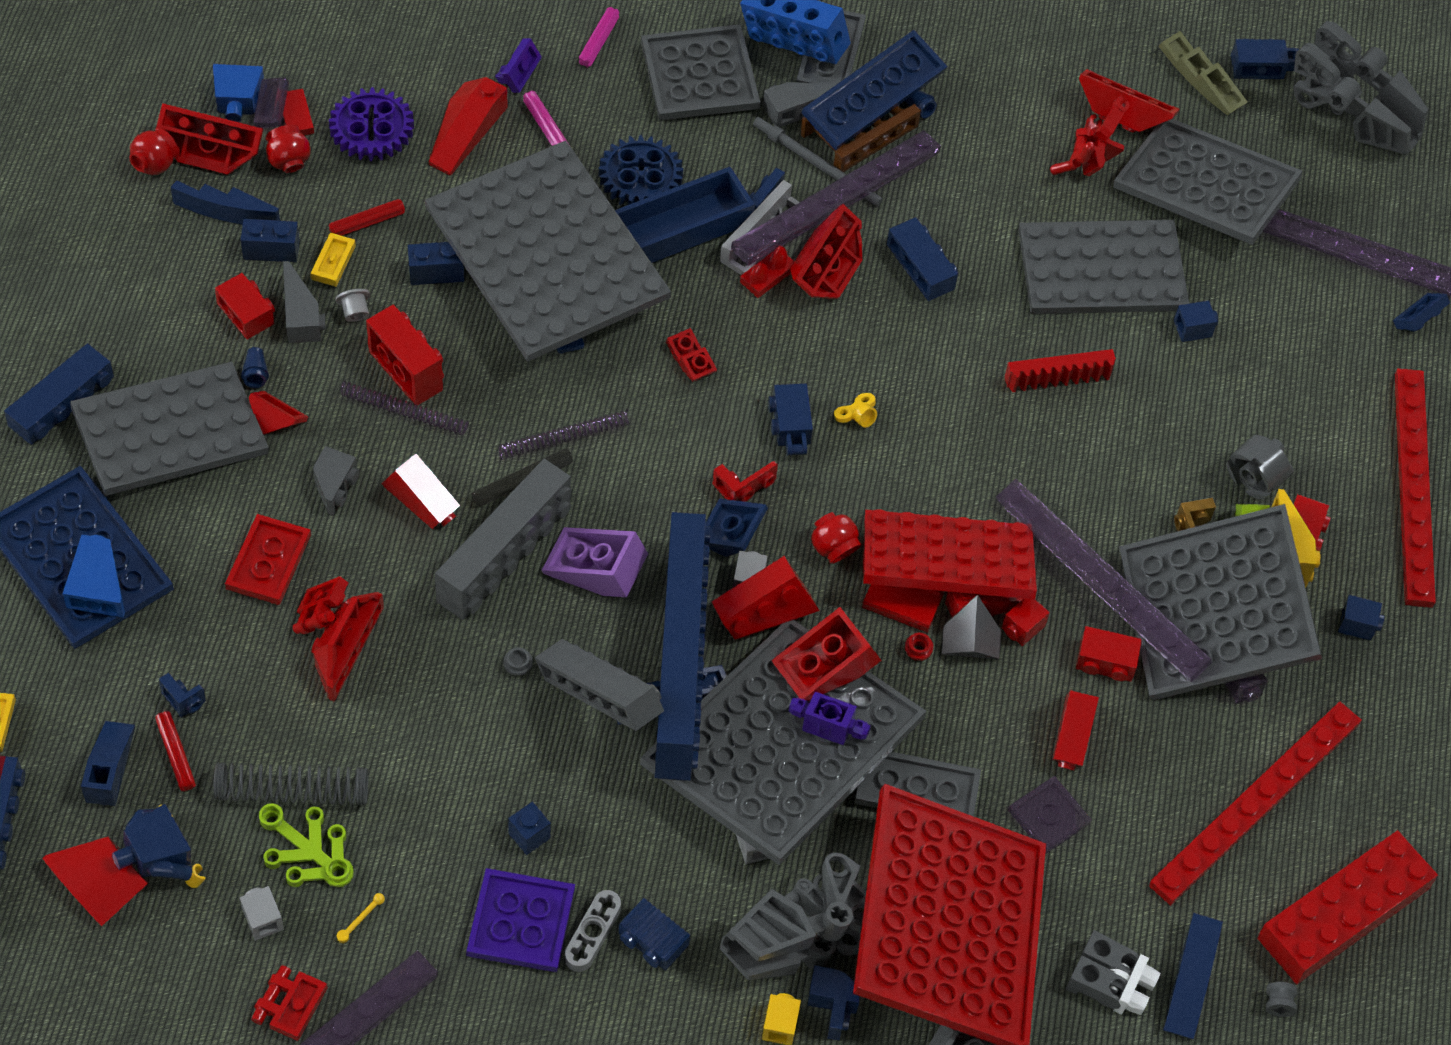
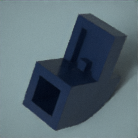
M814 965L807 1006L832 1010L827 1039L840 1041L842 1030L848 1031L851 1013L856 1014L859 1004V996L853 994L854 981L842 971Z

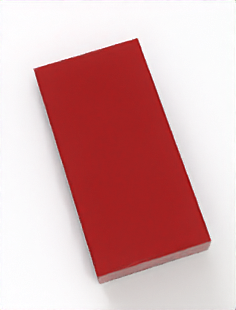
M303 88L278 93L285 125H297L303 135L314 134V126Z

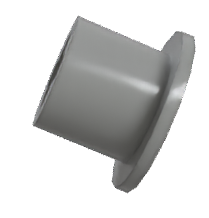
M352 289L336 296L335 301L337 304L342 305L346 321L356 322L369 316L366 300L370 297V292L367 289Z

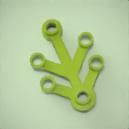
M266 804L260 809L259 820L261 826L266 830H276L298 848L280 851L275 848L268 849L263 856L267 868L277 869L282 863L314 861L321 866L310 869H301L298 866L290 867L286 871V881L289 886L299 887L304 881L325 880L330 886L343 887L352 880L354 875L353 866L348 860L344 859L343 843L346 840V830L342 825L335 824L328 829V840L332 844V858L322 851L321 825L324 822V814L321 808L314 806L306 811L305 817L309 825V840L284 821L283 811L277 804ZM312 814L320 815L317 820L309 818ZM276 817L277 821L269 823L267 819ZM334 832L342 833L339 838L332 837ZM275 855L278 857V860L275 862L268 861L270 856ZM337 870H341L344 872V874L339 877L333 875V873ZM297 873L301 875L297 880L290 879L292 874Z

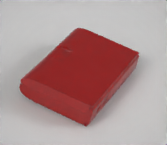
M871 584L864 598L862 608L928 633L944 593L938 590Z

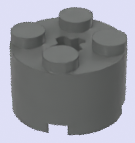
M1253 435L1232 453L1227 461V469L1233 481L1238 486L1241 483L1248 488L1246 493L1256 499H1264L1294 473V469L1284 454V445L1278 439L1273 438L1270 440L1261 435Z

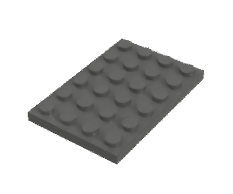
M1171 119L1158 124L1115 178L1114 188L1253 245L1299 183L1303 171Z
M1174 220L1019 223L1018 231L1030 314L1177 311L1179 305L1189 304Z
M232 362L71 401V410L105 496L268 454L269 447Z

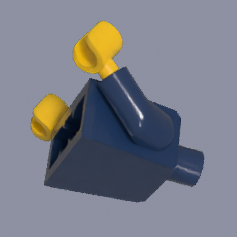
M166 804L159 805L156 809H139L135 812L123 831L125 847L112 853L117 868L120 870L135 864L142 877L174 878L184 880L191 888L199 887L206 879L204 876L198 875L202 871V866L200 864H195L192 868L188 866L191 864V849Z

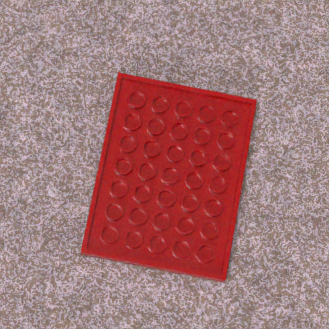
M884 784L879 792L853 994L996 1045H1030L1046 843Z

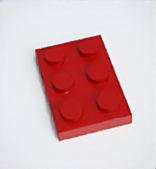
M257 514L225 582L226 590L280 605L311 537V529Z

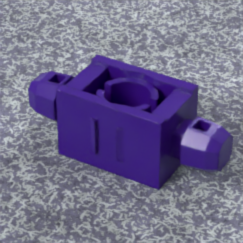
M818 692L814 693L810 703L805 699L792 698L788 711L798 718L804 717L802 731L843 746L848 734L857 739H866L871 727L861 719L855 720L857 706Z

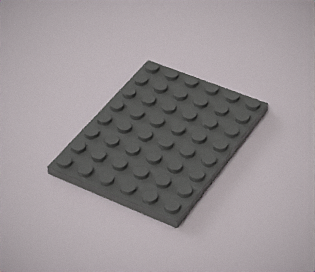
M566 140L425 199L426 209L527 362L671 298V290Z
M794 620L779 626L702 699L697 769H691L690 781L661 779L778 865L849 796L926 716V710L868 671L859 679L824 694L857 706L855 720L861 719L871 726L866 739H857L848 734L843 746L802 731L804 717L798 718L788 711L792 698L799 697L771 661L809 631ZM657 743L640 759V765L654 775Z

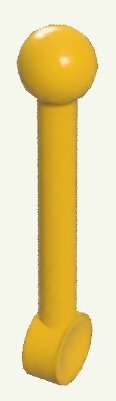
M375 894L373 901L345 930L338 931L337 939L340 943H346L349 940V934L377 905L384 903L385 897L383 894Z

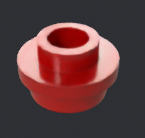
M914 633L905 642V652L911 659L917 661L926 660L933 652V642L924 633ZM921 646L923 650H917L914 647Z

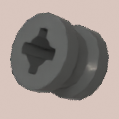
M1287 982L1268 984L1266 993L1269 996V1001L1266 1003V1012L1278 1017L1295 1015L1297 1013V1005L1294 1002V998L1297 996V987Z

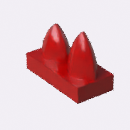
M777 246L773 252L740 276V283L757 298H760L791 274L790 267L794 260L787 255L785 247Z

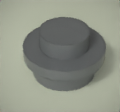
M513 648L504 656V668L511 675L521 676L528 673L532 668V656L524 648Z

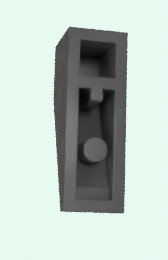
M786 82L774 85L764 90L763 108L773 124L782 127L802 120L804 118V115L801 113L803 108L837 84Z
M283 261L288 343L321 341V330H326L325 314H319L318 302L290 262Z

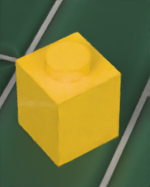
M785 993L770 994L762 1040L784 1045L793 1044L801 1000H797L792 995Z

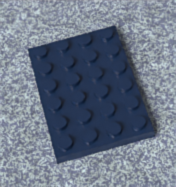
M81 466L0 512L1 553L74 649L174 590L173 583ZM81 535H101L106 539H110L124 604V618L66 608L63 591Z

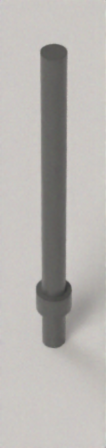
M757 117L753 122V126L766 133L768 139L774 143H781L876 207L881 204L882 197L787 136L785 130L777 125L772 126L760 117Z

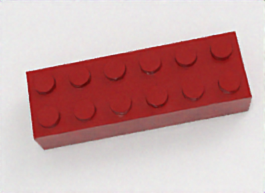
M1397 830L1266 922L1257 939L1297 985L1427 892L1438 874Z

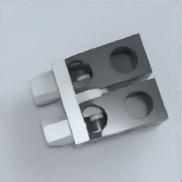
M1093 930L1065 990L1074 994L1080 992L1089 996L1100 1004L1114 1009L1115 1012L1121 1015L1125 1009L1141 1015L1150 997L1136 991L1135 988L1139 984L1152 991L1161 973L1146 965L1149 960L1148 957L1142 954L1139 956L1133 950Z

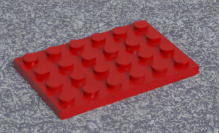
M865 509L863 584L1035 600L1037 586L1032 525L1021 522L1005 523L995 520H973L966 517L952 518L936 514L919 515L911 512L898 513L887 512L881 509Z

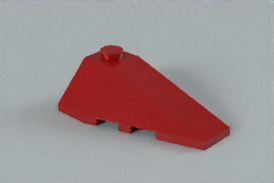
M487 77L463 83L449 101L429 159L430 166L450 176L454 173L508 108L507 87Z

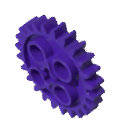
M371 87L369 93L360 88L359 95L351 91L350 99L342 96V104L335 103V110L330 112V136L334 138L335 145L340 144L341 152L348 149L349 157L355 153H358L359 160L364 155H368L369 161L373 160L374 155L383 160V154L385 153L393 157V150L401 152V144L408 145V138L413 137V112L409 111L408 103L403 104V97L395 99L393 91L385 95L383 88L379 93H375L374 87ZM371 107H374L373 141H369V114Z

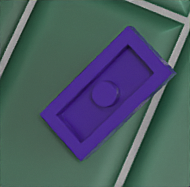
M523 38L508 64L501 66V69L495 76L500 84H508L513 93H520L542 58L531 38Z

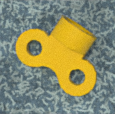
M871 393L858 395L853 404L838 407L834 411L835 420L840 423H846L854 419L862 427L871 426L877 418V410L873 408L876 404L875 396Z

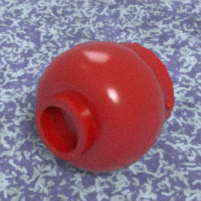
M297 125L280 126L266 134V156L274 168L284 170L285 173H293L304 167V163L310 157L311 148L308 139L300 132Z
M161 128L138 134L130 145L129 158L133 167L137 171L151 176L167 171L173 160L178 156V147L175 140L167 131Z
M831 512L814 523L816 529L812 532V544L821 556L828 558L831 564L845 559L862 546L858 540V528L847 515L840 514L835 516L834 512Z

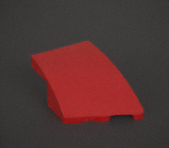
M109 836L45 855L42 858L101 926L149 883L132 865L120 870L117 868L112 853L120 850V848Z

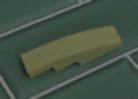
M1181 31L1169 37L1158 46L1185 79L1227 116L1248 103L1218 62L1213 65L1200 47L1194 49Z

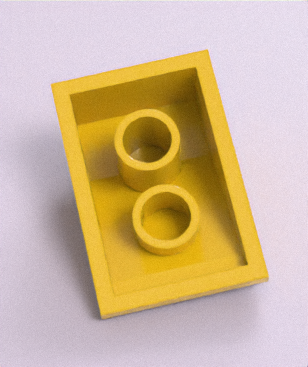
M1278 489L1271 507L1282 504L1286 505L1305 587H1307L1308 582L1313 581L1314 569L1320 565V551H1316L1315 538L1285 490Z

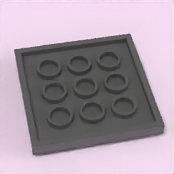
M741 24L641 35V45L659 120L760 109V99Z

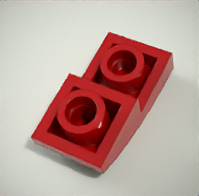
M691 328L666 339L665 343L675 360L692 382L717 372V368L705 347L701 348Z

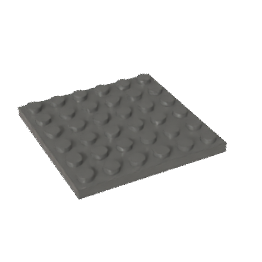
M1285 504L1119 546L1137 637L1142 639L1140 651L1151 700L1322 659Z

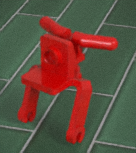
M1120 96L1115 99L1103 123L1101 119L1095 123L1093 122L1097 118L1095 114L1088 117L1084 128L1076 130V142L1070 160L1053 164L1050 167V172L1056 175L1075 170L1082 164L1083 174L1091 176L1103 168L1105 161H1109L1123 152L1124 145L1109 138L1115 131L1125 111L1129 109V102L1126 101L1121 106L1120 102L1124 100L1123 97Z

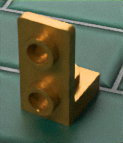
M1213 498L1181 503L1177 515L1174 517L1177 531L1210 522L1216 508Z

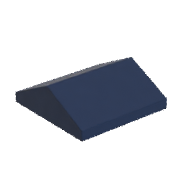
M719 498L705 523V526H711L710 543L704 544L709 545L711 551L725 557L737 554L739 551H745L768 509L767 505Z

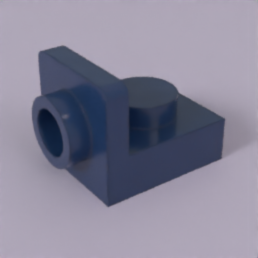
M169 673L159 678L162 695L181 718L188 713L196 712L205 703V693L201 685H197L187 691L182 681L179 679L175 681Z

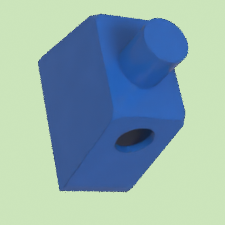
M213 64L217 111L226 114L225 118L227 120L235 122L241 121L242 114H254L265 86L263 66Z

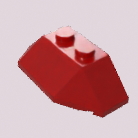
M1086 69L1079 76V81L1094 113L1099 114L1100 119L1105 120L1113 106V101L1118 97L1122 96L1124 99L1120 102L1121 106L1126 101L1129 102V109L1125 111L1119 122L1122 124V128L1127 131L1141 132L1173 119L1180 110L1177 107L1159 101L1091 70Z
M163 103L156 126L158 129L161 128L167 131L175 140L178 147V156L175 158L177 162L227 175L258 154L263 128Z
M844 204L840 205L813 231L790 267L793 281L812 298L838 299L862 262V238L860 233L862 221Z
M374 592L353 596L341 603L334 613V621L330 622L327 627H324L325 631L322 637H317L314 641L311 652L314 654L315 667L331 701L335 702L384 609L382 593Z

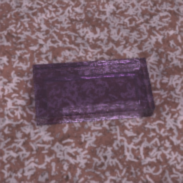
M286 77L262 79L253 122L256 127L281 126L289 81Z

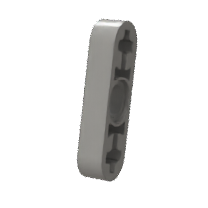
M604 890L595 896L565 951V962L572 971L583 972L592 965L618 918L621 910V900L614 891ZM611 901L612 908L609 907L604 914V919L601 918L602 904ZM595 924L602 929V933L598 937H589L584 932L585 928L588 925ZM583 942L587 945L584 950V958H580L578 962L574 961V954L580 952Z

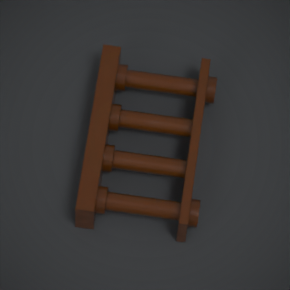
M915 104L907 109H901L899 106H896L890 111L893 115L892 118L887 121L878 119L871 124L874 129L867 133L860 132L853 137L854 141L847 145H842L837 150H834L805 116L802 119L800 135L805 138L816 132L835 151L833 166L845 172L917 128L921 110Z

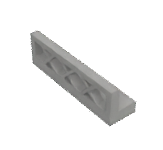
M783 180L721 246V263L740 275L744 274L761 261L807 212L808 207L791 197V184ZM789 205L797 210V212L793 215H783L782 209ZM780 223L781 229L768 232L767 225ZM765 239L766 245L764 247L752 248L751 242L753 240ZM749 256L750 262L744 267L735 261L737 257Z

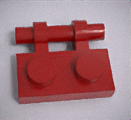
M339 576L307 589L297 610L300 617L297 623L293 625V631L296 634H309L315 628L322 629L334 621L335 614L331 611V608H337L343 602L348 582Z
M281 965L277 973L272 974L269 979V987L263 998L257 1000L254 1006L256 1010L251 1020L256 1024L262 1025L266 1016H273L270 1022V1029L299 1041L328 986L327 983L300 971L295 980L291 981L288 979L292 972L291 969ZM280 992H286L287 994L281 1005L274 1003Z

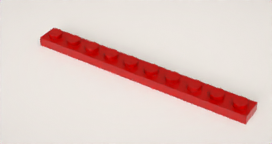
M1397 368L1394 375L1405 605L1433 608L1436 599L1424 371Z
M1339 701L1150 881L1149 887L1171 906L1360 725L1362 719Z

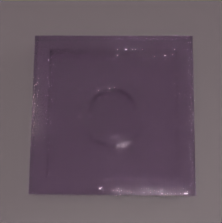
M1055 776L1011 804L1008 808L1010 814L1030 838L1046 843L1045 854L1086 828L1092 821Z

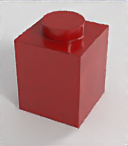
M1022 599L1006 613L1002 629L1011 640L1017 641L1021 646H1024L1046 626L1050 612L1034 599Z

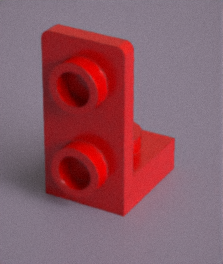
M772 461L742 482H740L738 476L733 471H729L721 464L713 471L712 485L725 499L746 502L752 498L755 492L763 487L767 488L775 482L778 464Z

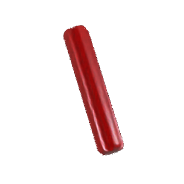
M396 199L331 222L329 224L330 233L342 236L405 213L404 204L401 199Z
M169 711L158 713L155 717L176 780L180 790L186 792L195 788L196 785L171 713Z

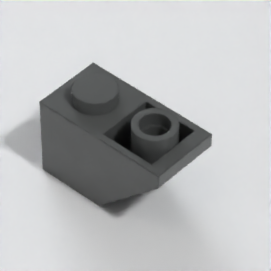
M325 446L313 467L314 481L327 513L334 516L337 508L344 505L348 488L356 483L359 470L357 469L356 457Z

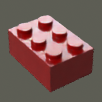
M393 304L366 320L370 354L415 406L443 391V357L436 348H431L421 330L416 331L405 312H400Z

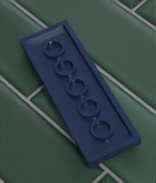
M913 30L808 104L801 113L834 150H837L944 73L948 66Z

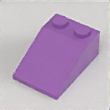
M564 527L542 568V572L545 575L602 596L627 597L648 553L634 531Z

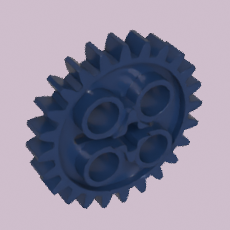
M642 135L639 136L638 141H634L632 136H629V142L627 143L619 139V147L611 144L610 151L605 150L604 158H600L598 172L600 185H604V193L610 192L611 200L618 197L619 205L625 202H629L630 205L682 185V160L678 159V152L671 153V145L663 148V140L653 143L652 136H650L648 141H644Z

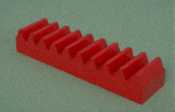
M1113 349L1008 362L1004 378L1007 387L1012 392H1016L1017 386L1026 391L1027 385L1036 390L1038 383L1043 388H1047L1048 382L1057 387L1059 381L1068 386L1070 379L1075 385L1078 384L1080 378L1085 383H1089L1090 377L1099 382L1101 375L1106 380L1110 379L1116 358Z

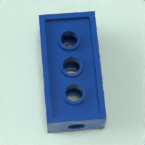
M742 0L740 3L749 37L757 42L771 44L777 48H784L799 55H806L835 65L851 44L843 8L817 0Z

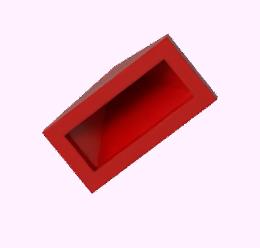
M266 391L250 393L249 401L263 435L307 422V415Z

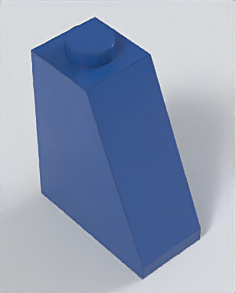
M81 535L63 591L66 608L124 618V604L110 539H106L101 535Z

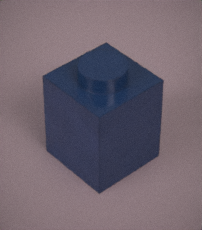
M1209 300L1178 306L1174 323L1181 341L1187 342L1213 336L1215 327L1218 325V315L1215 310H1212Z
M1348 595L1341 611L1338 632L1371 641L1375 632L1381 631L1385 615L1380 614L1382 603Z
M533 801L508 818L509 835L526 855L551 839V823Z

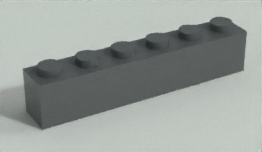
M561 639L535 657L546 682L635 731L664 712L660 702L661 694L653 684L649 685L638 676L626 673L622 668L611 665L605 659L601 660L592 652L584 651L577 644H571Z

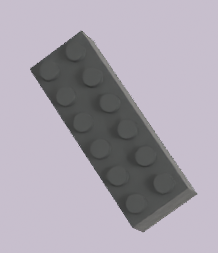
M544 458L435 572L437 603L462 620L470 613L474 614L480 608L482 600L488 594L491 595L497 590L500 581L505 575H511L515 571L519 560L524 555H530L536 546V542L542 536L546 537L551 532L554 523L560 517L564 518L571 509V476Z

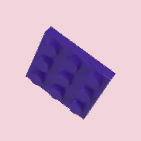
M486 868L466 956L557 973L573 902L575 884Z

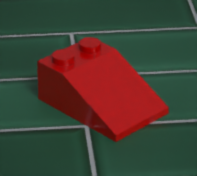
M839 607L771 661L797 696L809 701L815 692L825 694L859 679L882 660L841 607Z

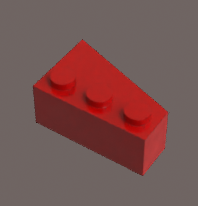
M785 556L712 601L722 623L734 639L820 611L808 589Z

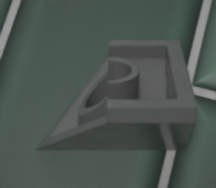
M978 595L943 626L942 655L999 659L1001 630Z

